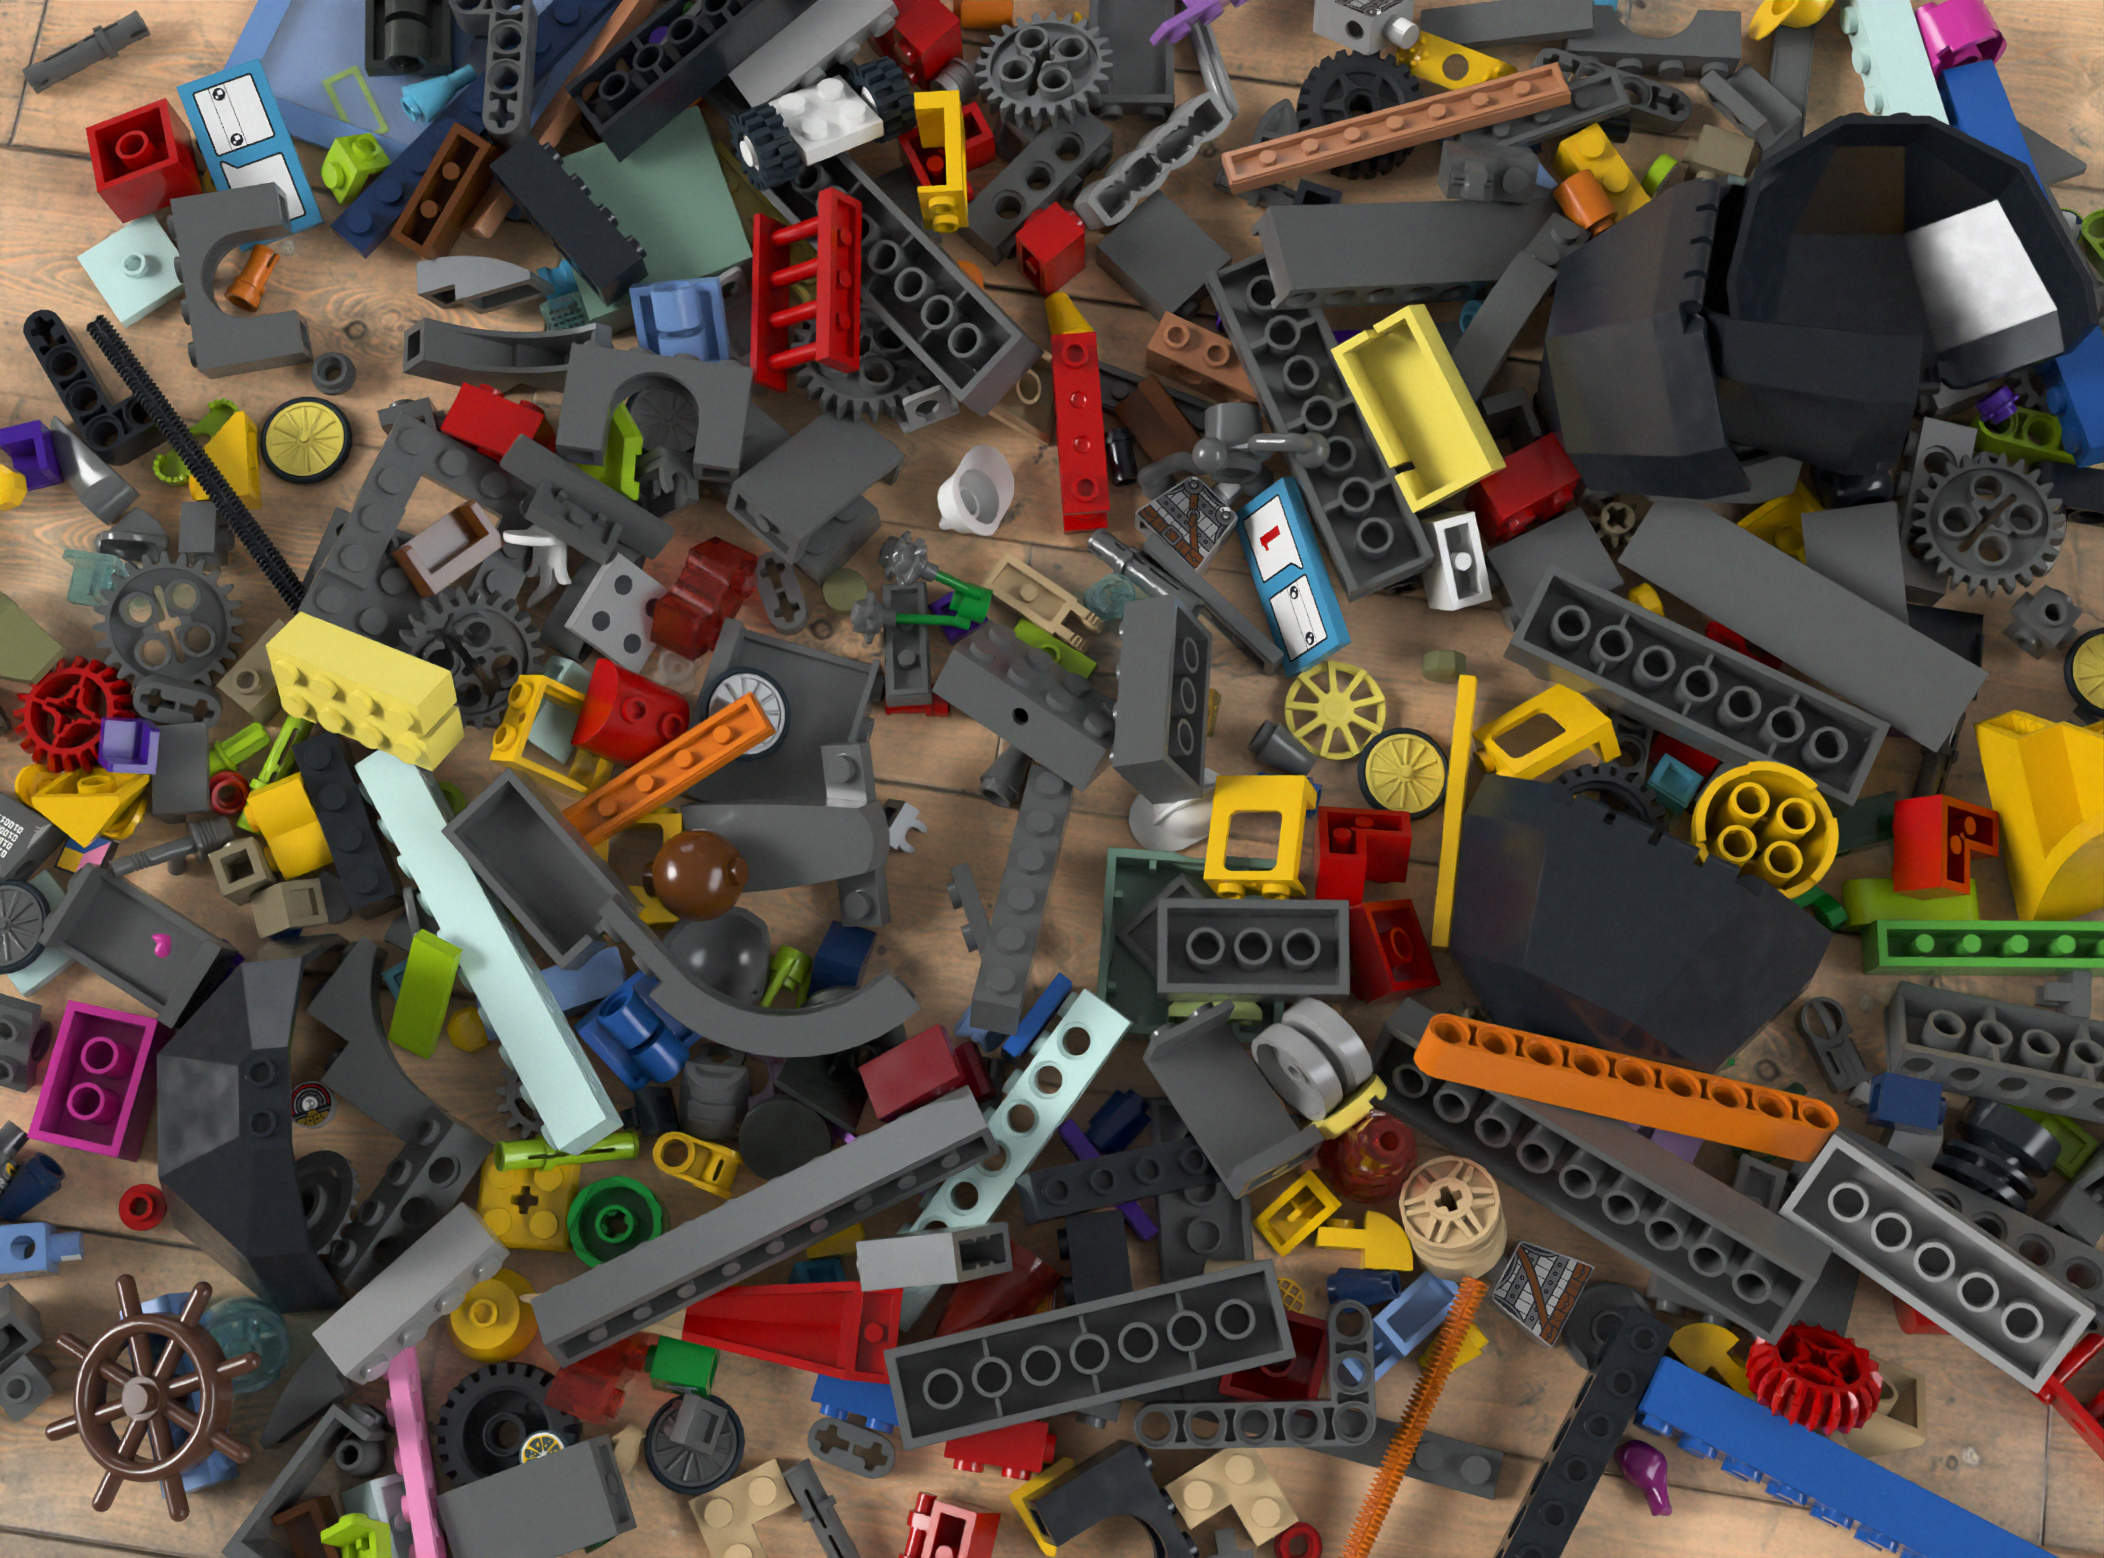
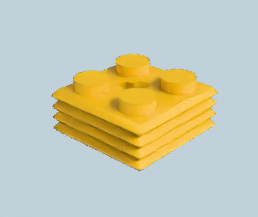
M490 1151L482 1163L477 1212L507 1249L570 1252L573 1246L567 1228V1217L571 1204L578 1195L581 1164L554 1166L552 1171L540 1172L537 1168L499 1172L494 1162V1151ZM530 1189L531 1195L538 1197L537 1206H529L528 1214H524V1208L518 1206V1199L525 1196L526 1190Z

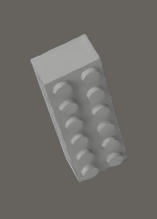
M1838 1129L1778 1212V1214L1798 1228L1832 1247L1834 1253L2036 1394H2038L2096 1315L2095 1305Z

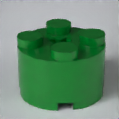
M614 1176L601 1179L595 1183L593 1182L579 1192L569 1209L567 1228L576 1255L585 1264L593 1268L600 1263L608 1262L634 1249L642 1242L653 1240L669 1232L670 1213L660 1196L651 1188L632 1178ZM614 1218L619 1220L624 1218V1222L628 1225L625 1234L617 1233L615 1235L616 1230L610 1226Z

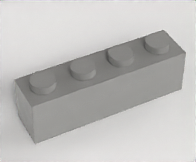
M818 0L731 71L728 76L752 108L781 98L783 95L799 91L824 80L826 70L837 62L844 64L854 58L861 50L859 46L872 35L879 37L893 27L896 22L894 18L900 13L892 0Z
M461 1202L315 1330L312 1335L344 1377L361 1385L374 1381L389 1369L390 1361L404 1348H410L419 1343L426 1336L428 1327L440 1316L447 1315L456 1310L464 1302L465 1294L476 1284L492 1278L501 1269L502 1261L511 1253L479 1213Z

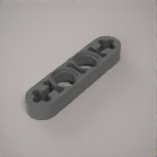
M1547 48L1537 55L1529 69L1558 62L1568 84L1581 79V77H1588L1614 67L1560 49ZM1617 69L1624 88L1634 92L1638 96L1640 103L1637 105L1632 104L1629 112L1617 117L1628 119L1629 121L1662 132L1671 133L1680 129L1691 115L1692 103L1689 97L1681 90Z

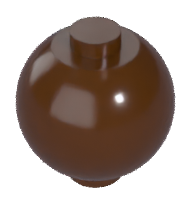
M690 829L674 835L662 845L654 861H649L645 864L642 882L646 894L650 898H658L662 906L674 916L686 921L705 922L724 915L737 903L743 892L744 885L748 881L749 870L745 859L741 857L738 849L725 836L707 829Z

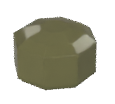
M1434 650L1423 655L1422 676L1427 680L1449 683L1458 681L1459 676L1466 673V655L1455 650Z

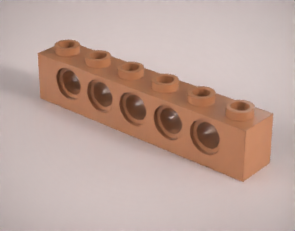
M1166 311L1147 346L1145 368L1221 403L1242 402L1258 406L1261 409L1231 341ZM1262 411V422L1268 424Z

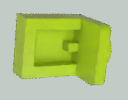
M371 133L337 137L319 173L339 204L345 205L353 203L358 198L369 174L384 172L392 162Z
M351 1513L344 1515L339 1519L338 1523L321 1531V1543L341 1547L342 1558H392L390 1524L369 1519V1516L366 1514Z

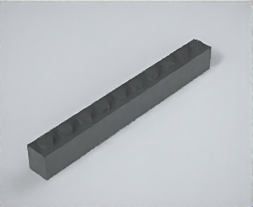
M969 1085L945 1093L939 1099L913 1112L905 1113L896 1120L868 1134L856 1137L852 1142L825 1155L817 1156L809 1163L783 1176L775 1177L766 1184L738 1198L730 1199L722 1206L695 1219L687 1220L679 1227L653 1240L642 1242L634 1249L608 1262L600 1263L590 1271L563 1284L555 1285L547 1292L531 1299L544 1346L559 1365L565 1368L1000 1153L1001 1151Z

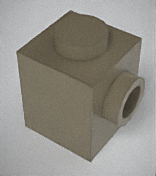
M1705 124L1698 139L1690 137L1681 161L1688 164L1684 181L1700 177L1713 179L1727 174L1743 177L1755 139Z
M253 837L233 840L224 845L222 849L208 854L222 895L239 906L251 902L249 895L280 883L277 872L274 873L265 858L263 848L266 846Z

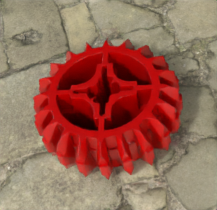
M75 656L72 665L66 659H60L57 662L55 671L50 669L36 685L28 684L32 687L29 694H17L18 700L23 702L25 706L24 708L12 711L14 717L22 721L13 730L17 736L24 739L20 744L22 750L32 754L31 758L34 763L47 765V769L55 774L62 773L63 771L73 772L79 765L87 774L93 773V767L98 762L102 717L99 716L98 712L101 702L98 698L101 689L103 690L107 701L106 717L140 719L139 715L131 711L135 708L133 705V695L129 694L133 689L131 683L126 679L117 678L119 671L114 667L106 668V664L99 659H93L89 663L83 656ZM69 691L67 695H65L62 698H59L62 694ZM77 712L81 715L83 713L91 720H87L79 717L77 721L73 718L71 720L63 713L74 716ZM48 715H52L55 720L52 733L56 736L53 742H51L47 731ZM95 735L91 740L83 744L86 738Z
M1797 1320L1794 1325L1789 1324L1775 1346L1757 1336L1756 1341L1751 1345L1745 1375L1749 1379L1748 1390L1758 1394V1404L1771 1407L1772 1416H1783L1789 1419L1790 1426L1795 1423L1803 1425L1809 1433L1814 1428L1821 1429L1829 1436L1835 1429L1844 1434H1849L1852 1428L1862 1429L1865 1422L1871 1419L1873 1412L1875 1413L1878 1408L1883 1389V1376L1878 1373L1879 1363L1869 1359L1870 1351L1866 1348L1855 1346V1338H1844L1838 1335L1837 1329L1833 1331L1823 1329L1818 1322L1814 1326H1807L1802 1320Z

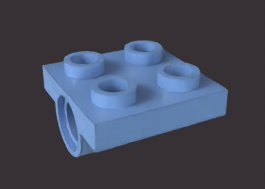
M720 277L647 282L631 285L629 291L639 347L649 349L656 355L670 357L684 353L694 355L700 361L719 363L721 360H732Z

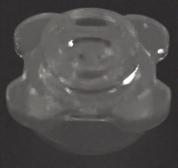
M672 644L666 645L660 650L658 669L653 673V680L664 686L677 687L682 693H689L696 687L694 678L697 669L703 665V658L698 651L688 652ZM680 665L682 670L678 673L675 672L674 667Z

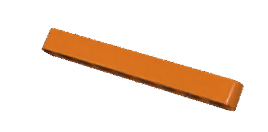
M1441 1013L1434 1015L1430 1019L1414 1053V1061L1417 1067L1426 1075L1434 1078L1801 1162L1816 1160L1839 1125V1118L1834 1109L1824 1101L1816 1098L1452 1014Z

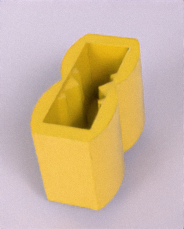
M301 772L249 793L247 798L249 805L244 807V813L251 829L254 832L261 830L269 846L263 848L264 855L274 873L281 871L285 880L288 881L334 862Z

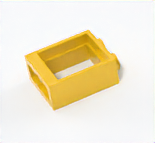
M519 675L517 682L510 689L508 695L509 705L503 722L494 733L490 761L506 768L510 767L524 771L532 780L579 800L609 781L615 764L578 748L569 776L566 777L522 757V752L542 698L579 715L586 695L545 675Z

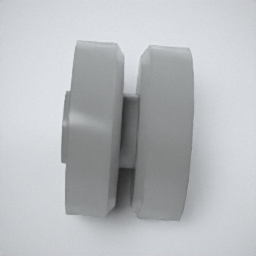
M1310 997L1300 999L1283 1014L1281 1024L1276 1023L1267 1027L1253 1039L1251 1045L1254 1062L1271 1089L1291 1109L1313 1121L1324 1120L1340 1106L1343 1095L1353 1094L1370 1079L1373 1073L1371 1057L1353 1028L1335 1010L1322 1001Z

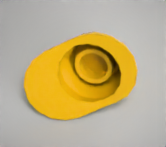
M1765 0L1750 23L1748 36L1751 40L1758 41L1770 34L1779 25L1793 28L1809 27L1818 22L1828 12L1835 0Z

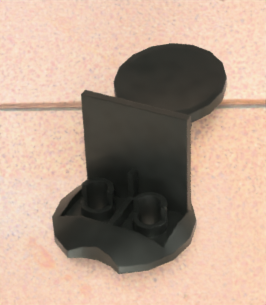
M836 985L816 991L801 1004L800 1008L837 1000L853 993L860 987ZM903 1023L882 1036L857 1047L832 1054L811 1057H786L774 1085L789 1095H775L759 1101L747 1112L739 1130V1151L746 1166L758 1177L769 1181L809 1163L817 1156L831 1152L833 1148V1130L828 1119L853 1134L868 1097V1092L858 1067L905 1042L906 1029Z

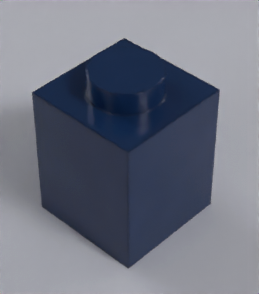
M1889 1072L1872 1077L1866 1124L1918 1135H1925L1936 1131L1937 1125L1940 1126L1943 1123L1946 1114V1098L1941 1097L1943 1083Z

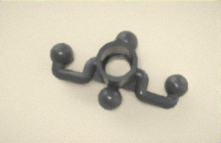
M1242 402L1221 403L1205 410V438L1196 443L1192 453L1188 451L1176 452L1142 467L1138 472L1137 479L1143 494L1151 501L1174 487L1176 483L1172 473L1183 469L1198 475L1209 474L1212 479L1220 483H1240L1246 495L1257 497L1274 484L1273 472L1268 466L1263 464L1264 461L1269 460L1273 456L1274 451H1294L1297 461L1302 466L1317 468L1323 465L1329 458L1330 446L1326 438L1319 433L1308 432L1304 435L1291 432L1262 433V410L1258 406Z

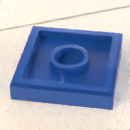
M1060 972L1057 974L1020 1022L1017 1035H1010L1002 1046L1000 1056L1003 1059L1008 1060L1013 1066L1019 1063L1070 995L1073 987L1071 980Z

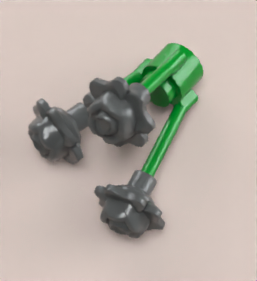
M907 530L900 538L892 535L889 536L888 541L884 542L879 552L878 563L885 569L886 580L891 581L894 575H896V582H898V588L904 590L919 578L929 582L936 580L953 588L954 592L949 609L956 611V616L896 613V609H883L881 603L876 601L874 592L868 591L865 599L857 600L853 604L851 624L854 627L852 630L853 632L863 634L867 644L872 643L873 638L880 632L882 627H895L896 624L943 625L969 630L971 621L979 624L983 623L993 590L964 582L939 570V566L928 561L925 540L919 537L914 543L913 537H911L912 532Z

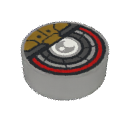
M307 1081L297 1085L291 1091L292 1121L297 1125L308 1129H318L327 1125L334 1118L337 1111V1099L334 1092L328 1086L316 1081Z

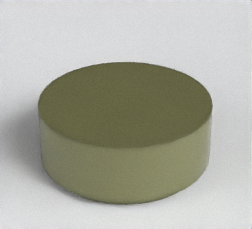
M847 568L832 572L826 578L823 585V596L827 606L839 615H851L854 602L865 599L868 592L863 576L857 571Z

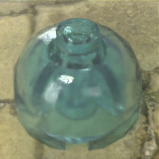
M247 1294L230 1296L211 1306L200 1318L199 1324L205 1327L217 1340L226 1359L250 1351L258 1353L261 1357V1365L257 1370L232 1378L233 1394L257 1392L273 1384L280 1377V1370L286 1365V1362L289 1363L291 1339L288 1323L282 1314L260 1297Z

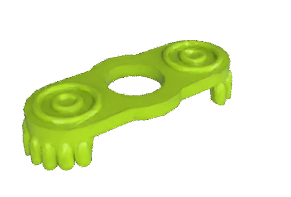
M225 398L221 400L215 399L214 403H208L210 412L197 425L191 426L189 433H193L192 437L203 434L213 438L235 412H239V408L231 400H226ZM174 448L166 456L161 453L156 455L157 459L153 461V470L158 478L172 486H183L189 483V476L193 474L187 469V465H184V461H181V457H178V453H175Z

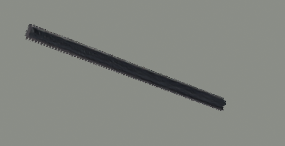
M104 315L96 316L95 321L87 324L86 331L89 332V335L92 336V339L101 348L110 364L114 365L113 368L123 378V382H126V386H129V390H132V394H135V398L138 399V402L141 403V406L144 407V410L153 419V423L156 424L162 435L166 436L165 439L169 440L168 443L172 445V449H175V453H178V457H181V461H184V465H187V469L190 470L196 481L200 482L199 485L203 487L202 490L206 491V495H209V499H212V503H215V507L218 508L221 515L225 516L224 520H228L227 524L231 525L230 528L234 529V533H237L238 538L240 537L243 546H246V550H250V555L253 554L252 558L256 559V563H259L260 568L262 567V572H265L268 580H272L271 584L275 585L274 588L278 589V593H281V598H284L287 606H291L290 610H294L293 614L297 615L299 613L297 610L308 590H305V586L296 577L295 572L292 571V568H289V564H286V560H283V556L280 555L276 547H273V542L270 541V538H267V534H264V530H261V526L258 525L255 518L252 517L251 513H248L249 509H245L246 505L242 504V500H239V496H236V492H233V488L230 487L227 480L223 479L224 475H220L221 471H217L218 467L214 466V462H211V458H208V454H205V450L202 449V445H199V441H196V437H192L193 433H189L190 429H186L187 425L183 424L184 421L180 420L181 417L177 416L174 408H171V403H168V399H165V395H162L159 387H155L156 383H152L153 379H149L150 375L146 374V370H143L144 366H140L141 362H137L138 358H134L135 354H131L132 350H128L129 346L125 345L126 342L122 341L123 338L119 337L120 334L116 333L117 330L113 329L114 326L110 325L111 322L107 321V318H103Z

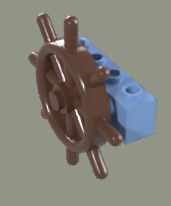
M123 1274L117 1278L115 1283L121 1311H119L120 1321L104 1330L93 1341L91 1346L69 1332H62L55 1339L57 1349L79 1362L80 1366L73 1393L74 1415L50 1423L45 1429V1435L50 1441H59L79 1433L87 1451L106 1470L92 1499V1507L95 1511L105 1512L111 1507L123 1480L142 1483L159 1481L163 1499H166L170 1518L175 1522H182L187 1519L190 1513L187 1494H192L240 1477L236 1463H245L252 1456L250 1446L231 1435L228 1431L233 1404L232 1378L257 1370L261 1365V1357L258 1353L250 1351L226 1359L217 1340L203 1327V1312L213 1292L212 1286L208 1282H198L191 1292L165 1294L141 1303L134 1277L129 1274ZM127 1346L133 1372L116 1362ZM108 1381L123 1390L121 1398L107 1402ZM129 1416L131 1419L120 1440L111 1422ZM146 1432H148L154 1460L136 1454Z

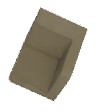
M319 878L280 882L249 895L260 939L270 938L288 930L318 927L329 922Z

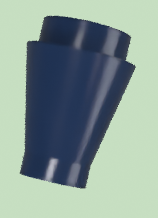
M41 1152L35 1153L32 1158H24L0 1197V1215L4 1219L15 1223L22 1215L61 1189L60 1182L66 1176L63 1168L53 1158Z
M1340 1267L1337 1273H1331L1327 1278V1296L1330 1305L1337 1300L1347 1298L1356 1300L1368 1308L1387 1300L1400 1298L1401 1281L1396 1270L1381 1271ZM1351 1307L1341 1310L1347 1315L1358 1312L1355 1308Z

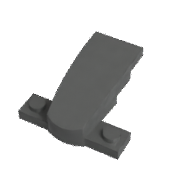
M870 741L830 743L821 746L827 798L786 796L780 799H736L730 802H693L681 806L684 831L690 829L715 831L729 839L738 849L741 857L745 859L749 870L748 881L744 885L742 893L784 889L837 880L843 927L884 926L891 923L884 866L887 865L890 849V832L880 801L876 799Z

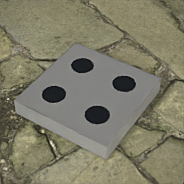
M613 551L597 572L564 627L614 663L639 674L683 600L622 554Z

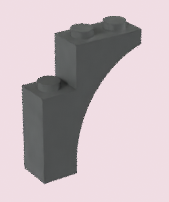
M424 317L404 331L403 373L460 387L463 382L478 388L480 384H487L502 393L522 383L564 394L572 343L584 344L587 341H598L614 349L611 343L612 326L595 322L585 326L554 331L513 332L465 327Z
M362 936L358 942L353 941L344 949L338 960L340 966L330 979L322 980L314 988L309 998L311 1004L305 1010L349 1042L344 1049H337L327 1060L324 1067L326 1073L320 1081L403 1142L407 1143L413 1135L417 1123L426 1116L433 1105L446 1113L448 1111L430 1099L409 1079L390 1048L383 1026L380 1005L381 973L384 971L389 953L365 936Z

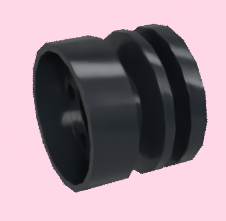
M1971 1098L1955 1123V1130L1963 1140L1954 1138L1945 1140L1942 1144V1152L1944 1154L1937 1155L1931 1169L2025 1214L2028 1209L2025 1200H2032L2037 1194V1187L2028 1177L2046 1178L2062 1152L2061 1144L2045 1128L2024 1114L1987 1098Z

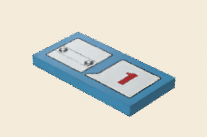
M259 58L176 87L217 191L275 182L286 193L293 235L325 224L269 79ZM287 237L251 242L239 247L245 253L251 251L255 244L265 246Z
M1292 476L1280 478L1236 512L1238 517L1236 530L1275 645L1284 653L1282 666L1286 678L1298 677L1302 672L1310 670L1351 643L1296 480Z

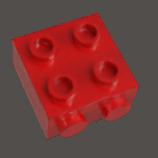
M1037 1419L946 1441L944 1457L954 1459L953 1469L982 1473L984 1472L985 1464L1002 1467V1477L1030 1481L1032 1472H1042L1043 1463H1053L1057 1434L1048 1433L1049 1423Z

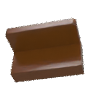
M1150 374L1137 384L1138 389L1115 406L1116 413L1153 462L1176 452L1188 451L1192 453L1196 443L1203 439L1155 375Z

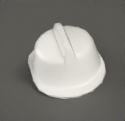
M985 444L974 446L964 456L955 473L939 488L937 500L942 514L939 522V527L942 530L953 529L961 534L975 533L985 537L992 535L998 528L1014 495V477L1009 463L996 448Z
M1204 768L1203 798L1153 805L1139 793L1132 803L1129 813L1131 832L1138 843L1148 850L1177 852L1208 837L1216 775L1219 774L1209 768Z

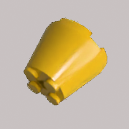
M1749 762L1747 765L1731 769L1717 777L1699 798L1694 809L1691 824L1692 844L1701 848L1694 864L1702 867L1708 854H1715L1741 866L1738 877L1748 874L1757 876L1770 883L1791 900L1804 894L1818 883L1833 863L1839 838L1837 818H1833L1826 801L1816 789L1818 785L1804 773L1776 762Z

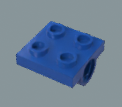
M640 969L573 1026L582 1039L632 1093L642 1089L651 1080L655 1083H664L675 1077L685 1067L686 1061L690 1058V1051L688 1049L703 1037L669 1015L649 996L653 987L660 981L656 976L649 978Z

